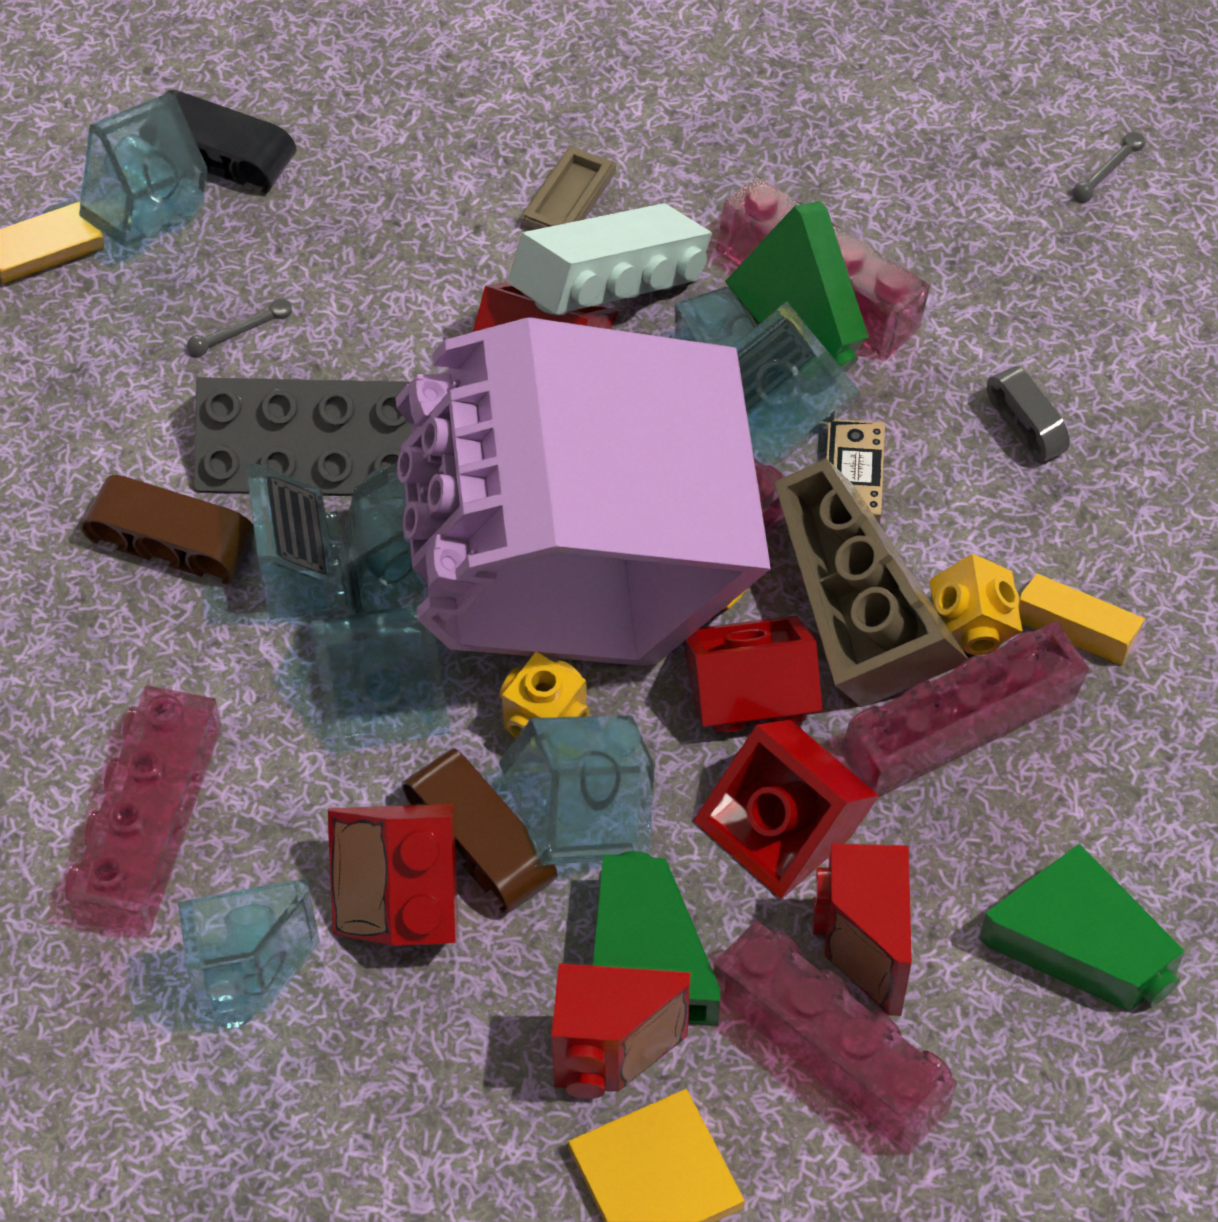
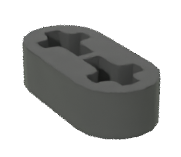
M1014 366L989 377L987 392L990 402L1038 463L1045 462L1068 450L1070 439L1063 419L1022 368Z

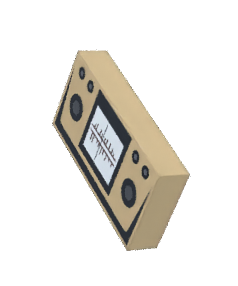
M829 419L826 458L854 485L880 524L885 422Z

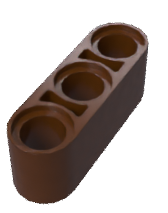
M110 475L105 479L80 523V529L83 534L95 544L103 540L119 545L118 551L149 561L152 556L171 562L168 567L200 577H203L204 573L223 578L221 583L225 585L233 581L257 534L254 524L239 512L121 475Z
M451 748L402 781L401 786L410 805L454 804L455 847L467 861L462 866L485 893L490 889L504 904L499 908L504 914H508L558 878L554 862L542 844L457 749Z

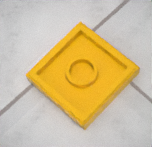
M687 1088L568 1141V1149L604 1222H715L745 1207V1200Z

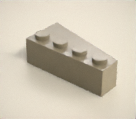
M827 458L774 482L833 681L838 689L859 706H868L970 662L854 485Z

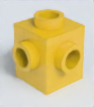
M971 553L929 579L933 606L963 651L972 655L989 654L997 650L1000 644L1023 632L1018 608L1019 595L1015 588L1011 570Z
M538 652L533 654L522 669L519 667L514 668L506 677L500 690L504 729L509 731L519 742L528 746H535L553 757L568 738L573 739L581 732L590 714V708L587 706L586 679L582 678L581 674L567 662L562 660L552 661Z

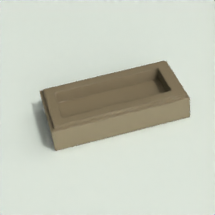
M569 145L520 217L521 226L529 230H536L585 220L615 175L616 163Z

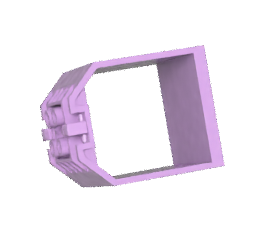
M528 317L445 339L432 354L433 366L448 367L449 369L444 374H417L396 397L397 410L408 420L412 429V434L401 445V452L397 462L398 479L401 483H404L406 497L403 533L407 539H410L412 567L427 582L428 597L417 608L418 621L451 650L533 656L535 652H538L547 658L639 666L658 664L771 569L737 348Z

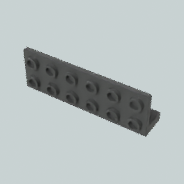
M196 377L194 488L198 491L269 493L267 477L273 476L300 486L314 494L405 495L404 483L399 481L397 475V462L401 452V445L412 434V429L408 420L397 410L396 397L410 382Z

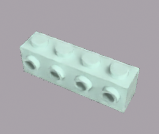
M665 203L526 231L521 234L508 283L535 300V305L540 310L553 315H564L569 311L590 306H601L603 303L623 298H635L640 294L660 289L668 290L673 286L697 281L707 262L706 251L712 232Z

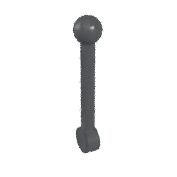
M1137 132L1126 134L1123 141L1124 146L1086 182H1079L1074 186L1073 197L1079 202L1089 201L1093 196V189L1130 153L1140 151L1144 147V136Z
M276 299L270 304V309L206 337L194 335L189 339L187 349L193 356H203L207 353L210 346L272 319H285L289 317L292 313L291 303L285 299Z

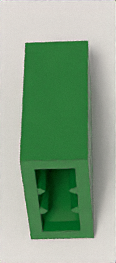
M821 201L793 206L725 281L764 330H767L782 317L789 319L796 327L813 353L810 358L797 368L807 382L825 376L836 379L857 362L858 357L855 352L869 337L828 209Z
M1080 843L985 913L979 937L988 948L1128 1012L1144 1000H1147L1151 1006H1154L1164 1000L1176 988L1180 981L1176 974L1185 953L1178 943Z
M626 851L619 855L603 854L593 966L691 972L688 1024L718 1026L721 989L666 858H653L649 854L640 851Z

